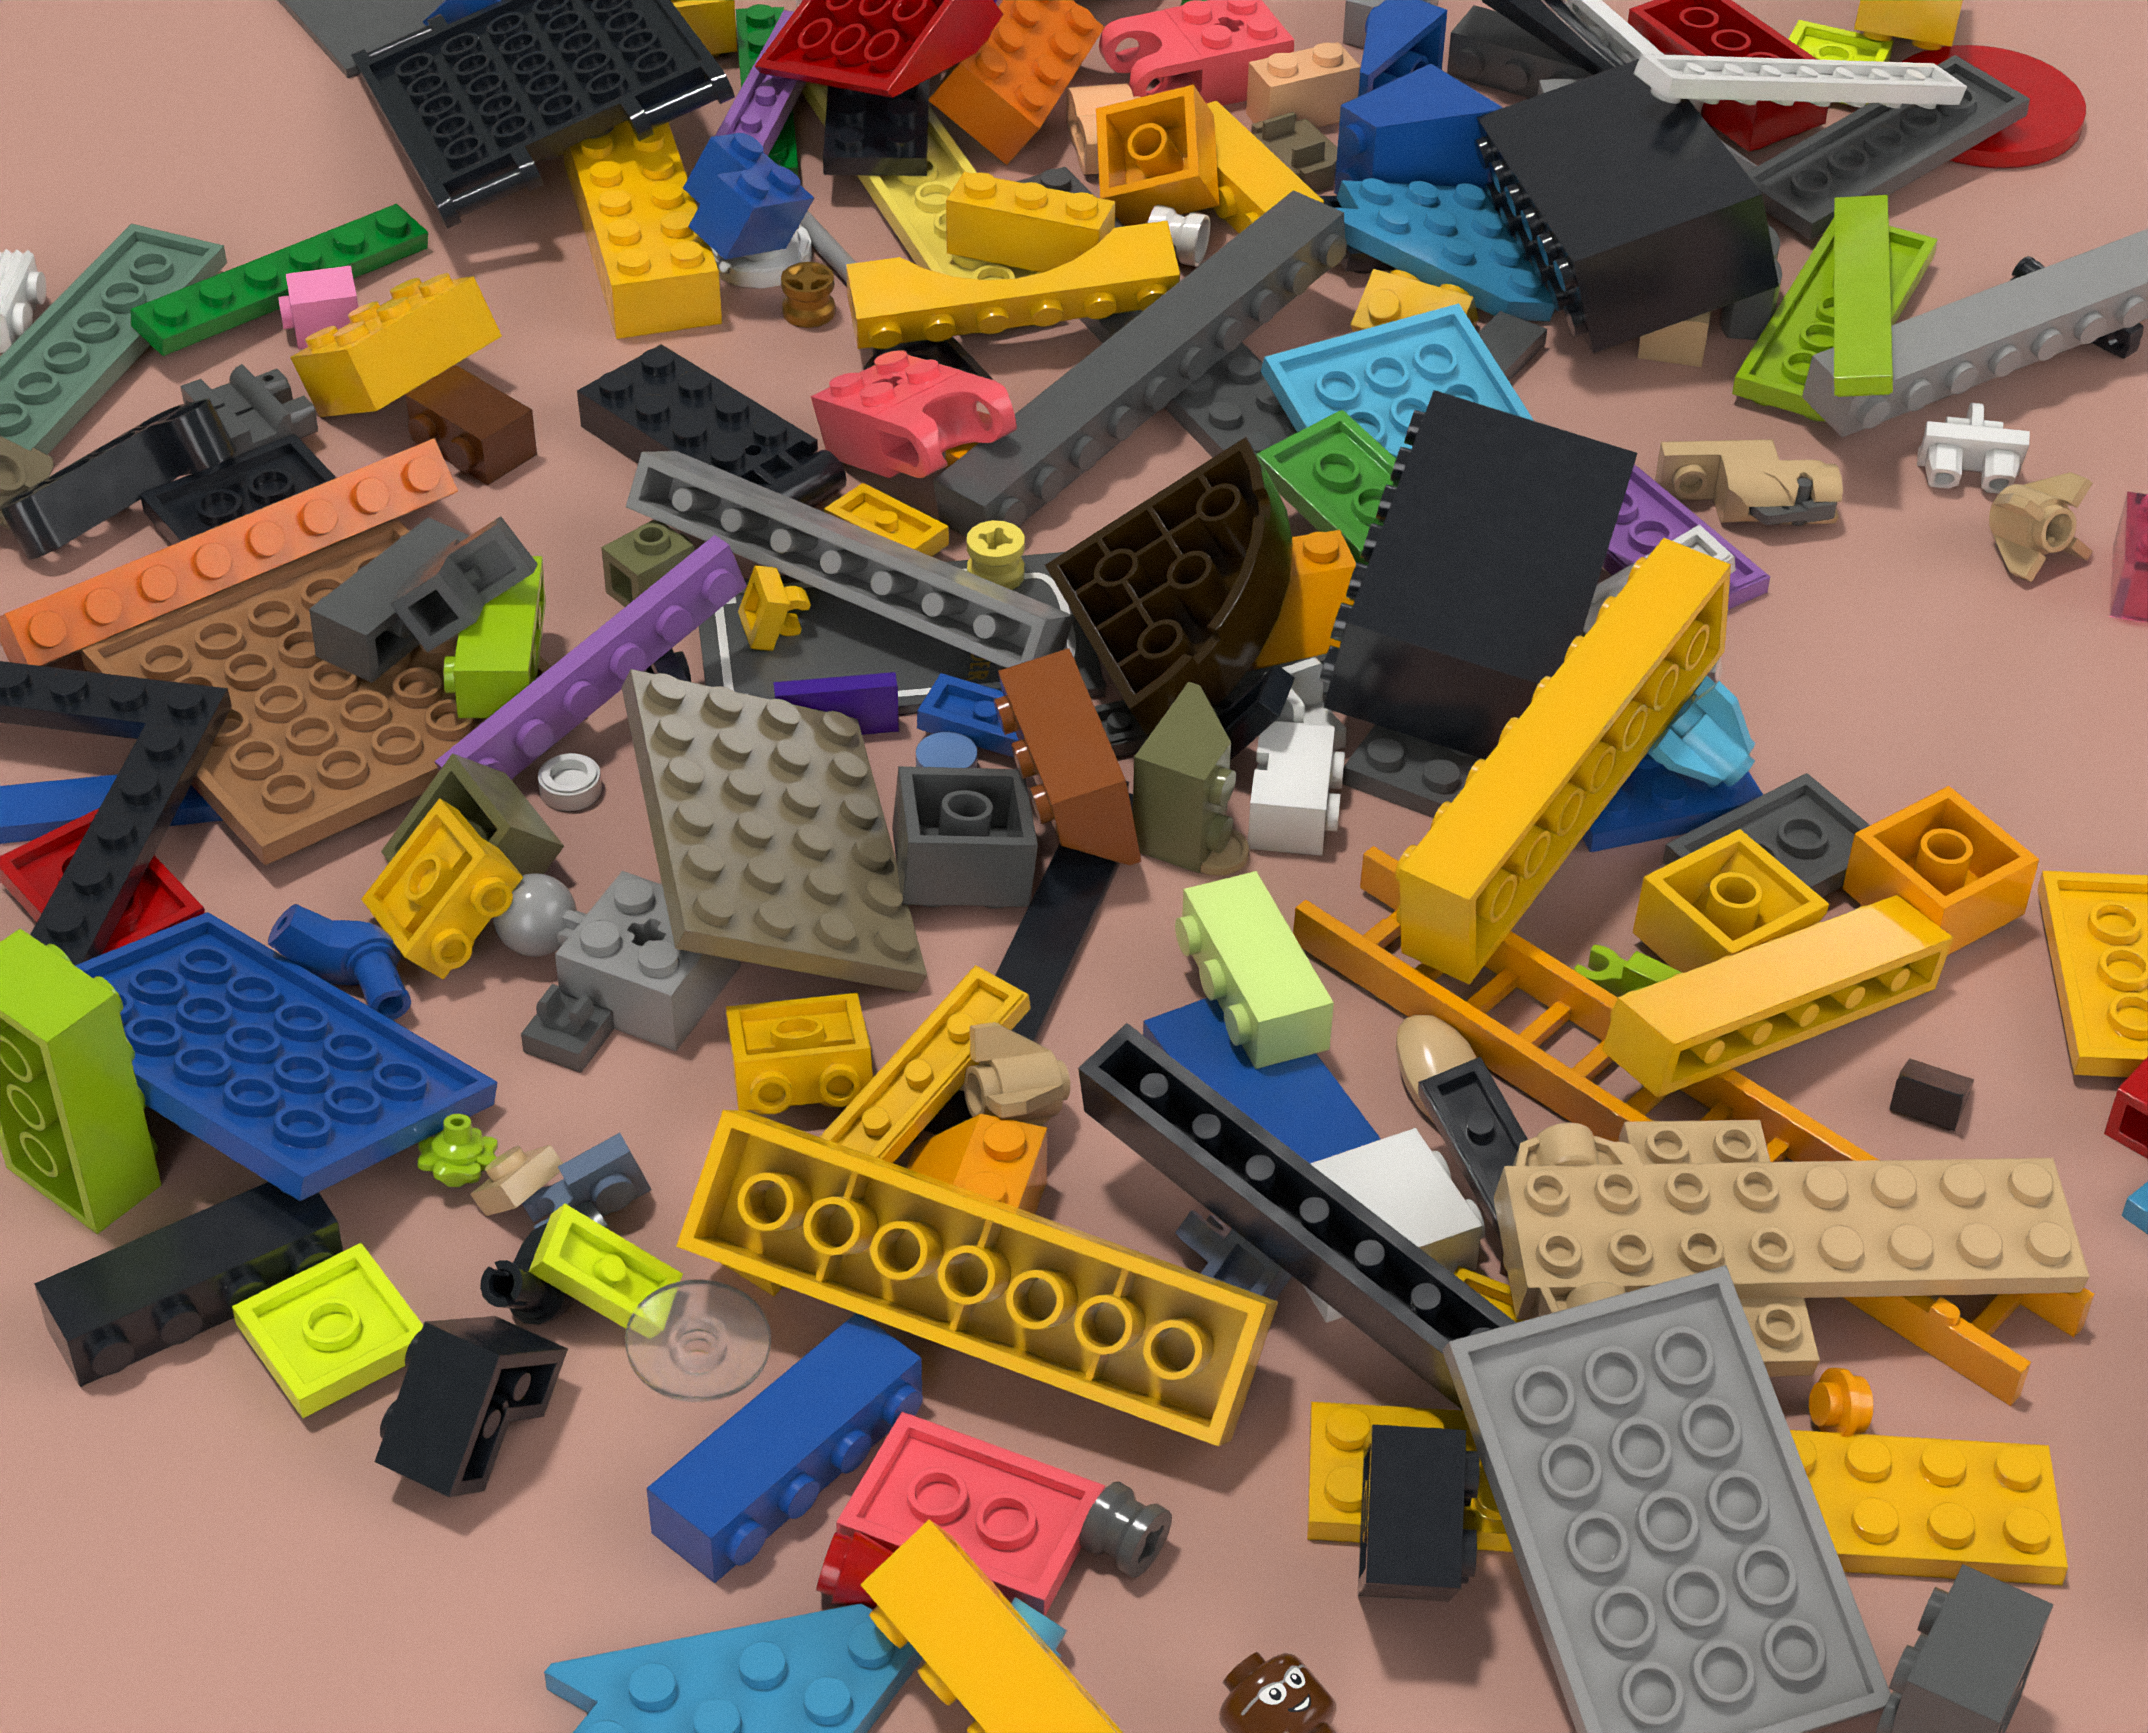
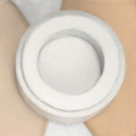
M576 753L561 754L546 761L539 769L540 797L547 806L560 811L581 810L595 803L601 795L600 768L590 757Z

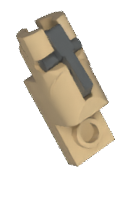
M1773 439L1661 442L1655 481L1677 500L1713 499L1721 523L1761 522L1765 525L1793 524L1801 526L1804 523L1830 524L1837 522L1839 516L1836 506L1837 502H1842L1843 487L1842 477L1836 464H1826L1820 460H1779Z

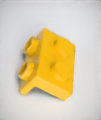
M1373 269L1350 326L1352 332L1458 303L1474 328L1479 317L1474 296H1470L1467 291L1458 286L1442 284L1438 287L1420 282L1414 275L1405 271L1393 270L1387 273Z

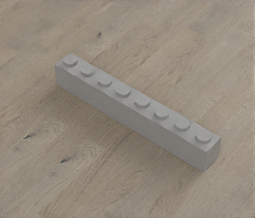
M2148 229L1891 325L1893 393H1890V395L1834 396L1833 347L1812 356L1802 398L1841 437H1845L1865 428L1876 427L1883 421L1909 411H1917L1927 404L1950 395L1961 394L1973 386L1996 377L2007 376L2012 371L2032 363L2048 360L2058 353L2081 344H2089L2099 337L2122 328L2133 327L2140 321L2148 319Z
M678 451L641 452L626 508L704 541L716 535L729 544L732 552L766 567H775L780 573L1005 668L1046 656L1065 648L1074 615Z

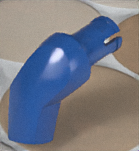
M297 904L290 906L284 911L273 925L269 934L268 945L288 960L330 984L360 985L368 1006L391 1020L401 1017L410 1008L411 998L409 992L405 989L396 968L401 958V952L393 943L394 941L391 936L379 926L362 921L331 920Z

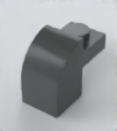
M500 516L460 542L457 538L428 559L400 586L390 605L428 653L475 623L487 602L533 574L538 564L502 516Z

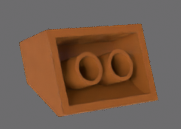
M1070 648L999 670L998 674L1003 696L993 699L995 710L1004 735L1015 732L1019 740L1011 743V747L1022 779L1033 776L1036 782V786L1030 787L1029 792L1040 824L1052 822L1061 846L1129 866L1142 862L1126 779Z

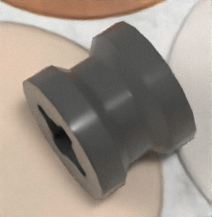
M1113 1482L1098 1496L1089 1510L1081 1529L1080 1545L1095 1556L1105 1553L1115 1558L1116 1565L1121 1572L1131 1578L1139 1577L1149 1568L1161 1551L1170 1531L1172 1514L1157 1503L1145 1506L1136 1500L1135 1493L1130 1487L1121 1482Z

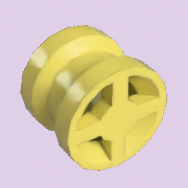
M995 520L982 522L972 527L967 534V552L970 555V559L967 562V572L1011 590L1020 586L1024 580L1025 563L1021 558L1025 548V536L1022 530L1012 523Z

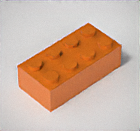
M997 0L996 4L1004 15L992 30L988 41L980 47L976 54L952 66L928 99V101L1006 165L1040 129L1105 28L1094 18L1088 9L1078 5L1073 0Z

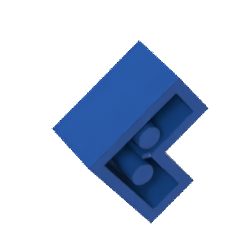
M745 133L710 137L683 187L687 193L700 203L688 227L725 260L786 249L815 199L800 185L801 181L795 173L785 167L778 166L763 152L764 148L761 143Z

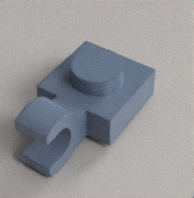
M618 1133L558 1166L564 1179L551 1186L540 1188L524 1201L522 1205L533 1222L547 1214L553 1213L563 1204L574 1208L587 1200H590L601 1216L604 1217L611 1212L623 1209L631 1201L652 1189L621 1133ZM549 1218L539 1222L534 1228L536 1229L547 1223Z
M1191 1210L1175 1232L1184 1243L1208 1262L1200 1274L1276 1300L1292 1277V1275L1235 1230H1230L1227 1225L1214 1215H1209L1205 1220L1196 1211Z

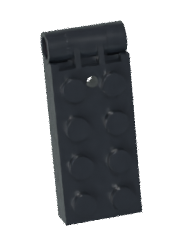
M662 344L647 350L637 358L577 390L581 427L639 463L641 452L678 451L811 507H815L843 490L846 486V473L841 462L830 451L824 449L817 452L818 440Z

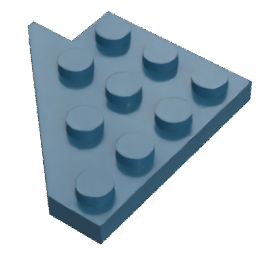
M1368 178L1363 181L1342 180L1337 195V200L1342 208L1335 209L1344 212L1347 245L1394 268L1408 272L1430 285L1440 287L1442 284H1452L1467 291L1470 296H1474L1477 308L1494 316L1502 311L1525 321L1550 322L1555 309L1550 293L1545 285L1541 286L1529 260L1525 261L1523 259L1521 248L1518 247L1513 236L1510 237L1502 218L1495 211L1483 188L1468 183L1458 184L1457 186H1439L1424 181L1401 184L1386 183L1374 178Z

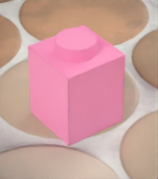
M351 266L286 274L289 295L278 297L283 329L295 328L298 349L307 348L308 345L305 339L321 329L336 326L338 330L351 323L348 314L358 308Z

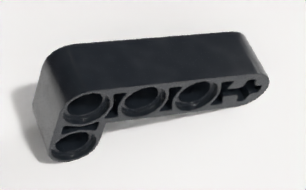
M210 398L181 404L149 418L11 498L0 506V511L28 560L36 559L60 548L141 499L140 494L165 485L179 476L208 469L233 455L237 448Z

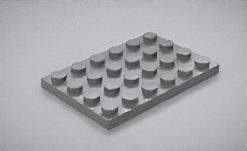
M1726 1265L1456 1339L1446 1344L1442 1352L1477 1451H1479L1484 1471L1577 1733H1809L1885 1708L1891 1695Z

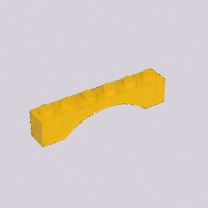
M1168 221L1116 227L1096 246L1076 259L1049 271L1016 279L978 280L953 277L922 268L901 257L846 264L847 297L857 349L871 347L888 349L899 343L921 340L937 342L957 335L978 332L995 334L1007 328L1029 325L1046 327L1065 320L1086 317L1103 319L1115 313L1144 311L1180 282V271Z

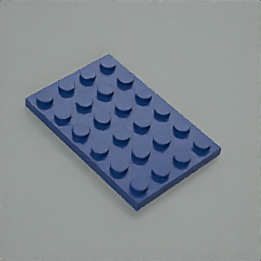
M209 912L75 965L92 978L96 976L104 978L118 992L123 1003V1010L120 1012L125 1036L135 1052V1059L132 1061L137 1085L145 1096V1105L299 1201L442 1131L443 1122L447 1116L464 1114L471 1117L493 1106L495 1103L497 1081Z

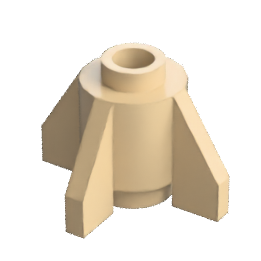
M2069 472L2024 485L2013 484L2003 489L1997 495L1991 505L1989 527L2009 572L2016 577L2032 582L2046 560L2045 554L2063 550L2086 561L2089 559L2093 550L2074 537L2077 525L2076 517L2068 505L2076 508L2079 507L2093 484L2090 480Z
M996 1022L970 1026L971 1059L980 1063L979 1065L969 1066L966 1069L964 1084L959 1090L964 1091L966 1104L971 1116L974 1117L981 1113L1042 1126L1053 1116L1058 1115L1062 1109L1063 1100H1067L1070 1095V1077L1065 1063L1062 1060H1057L1053 1052L1048 1048Z

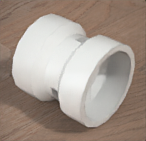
M1156 205L1150 214L1148 223L1168 221L1178 260L1181 264L1198 267L1203 261L1209 242L1210 217L1196 212L1183 217L1177 214L1173 207Z

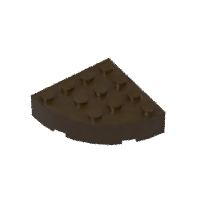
M1246 436L1045 564V567L1128 708L1149 737L1188 682L1201 686L1210 705L1214 709L1235 688L1259 656L1279 618L1290 582L1293 541L1287 509L1271 477Z

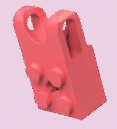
M1193 0L1186 2L1182 6L1120 18L1110 22L1102 31L1099 40V52L1109 67L1115 72L1131 73L1129 86L1133 97H1144L1194 85L1206 104L1218 101L1224 106L1247 101L1249 62L1269 58L1275 53L1294 52V39L1262 0ZM1126 38H1134L1138 41V47L1115 52L1118 44ZM1153 79L1159 80L1160 83L1154 89L1146 91L1148 84Z
M900 350L878 356L874 360V366L859 373H846L833 378L829 382V388L810 396L825 449L834 454L840 462L887 478H891L899 473L916 478H924L947 466V461L942 455L946 450L973 442L993 443L1017 429L1012 403L1006 388L1002 384L988 378L938 364L936 360H925L907 355L905 351ZM978 401L981 402L990 414L977 411L976 403Z

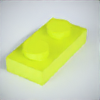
M563 1204L550 1215L528 1271L646 1341L651 1340L663 1331L683 1273L567 1204Z

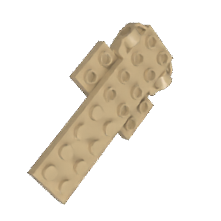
M1760 1120L1624 1122L1619 1135V1142L1593 1136L1589 1127L1569 1122L1550 1126L1538 1133L1536 1137L1520 1143L1513 1166H1504L1493 1198L1504 1252L1503 1264L1508 1273L1516 1319H1533L1726 1265L1769 1377L1812 1376L1820 1361L1804 1298L2078 1293L2082 1291L2090 1277L2053 1158L1770 1162Z

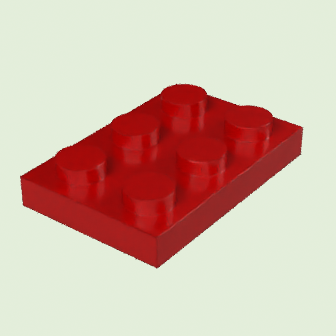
M99 808L0 856V882L36 922L40 918ZM154 855L102 954L205 913V909Z

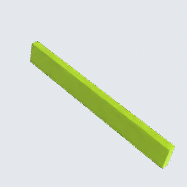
M1888 195L1834 198V396L1890 395V393H1893Z

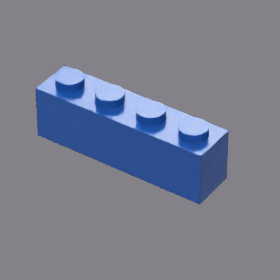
M855 1313L646 1488L651 1533L713 1583L720 1580L736 1565L742 1566L750 1562L761 1550L765 1540L790 1518L797 1519L804 1515L825 1487L840 1474H847L857 1469L867 1457L870 1449L890 1432L901 1412L913 1416L917 1414L923 1403L921 1357L865 1316Z

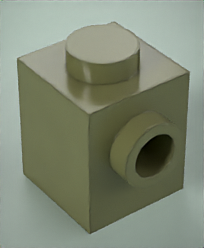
M655 519L601 547L606 593L626 607L695 551L694 545L684 534H678L668 525Z

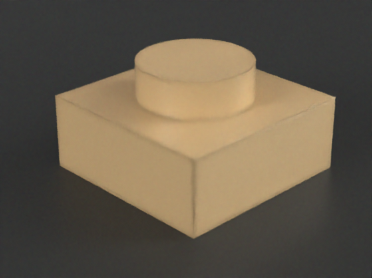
M551 1145L523 1152L520 1146H515L498 1156L485 1168L490 1178L470 1193V1195L485 1216L515 1209L560 1172L558 1166L562 1165L563 1162Z

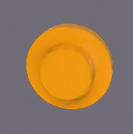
M1828 1368L1825 1370L1819 1381L1812 1387L1809 1395V1412L1812 1421L1819 1427L1821 1432L1841 1433L1842 1437L1865 1433L1870 1426L1873 1416V1395L1867 1380L1862 1376H1853L1846 1368Z

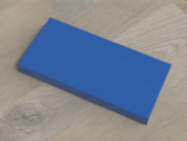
M1205 998L1143 1021V1036L1311 1164L1381 1140L1316 1053L1255 1069L1243 1046H1235L1230 1040L1225 1025L1224 1012L1217 999L1209 1000Z

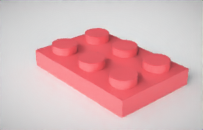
M901 1412L838 1518L836 1528L838 1533L853 1537L857 1530L895 1552L930 1519L953 1536L1010 1603L1016 1597L1046 1616L1081 1549L1080 1533L1086 1516L1098 1496L1105 1490V1485Z

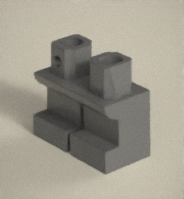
M241 364L232 371L228 384L211 389L202 379H198L180 386L184 404L210 398L237 448L233 455L223 461L294 433L301 439L318 432L314 405L304 395L293 399L291 386L287 378L278 369L255 377Z

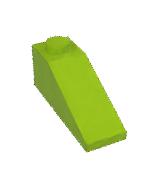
M532 556L538 564L534 573L487 602L477 621L458 633L455 656H445L444 689L445 693H455L458 718H489L537 679L546 609L543 556Z

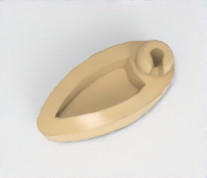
M1413 1015L1406 1018L1398 1027L1396 1054L1404 1084L1417 1107L1433 1122L1418 1095V1082L1477 1057L1470 1044L1455 1028L1435 1016Z

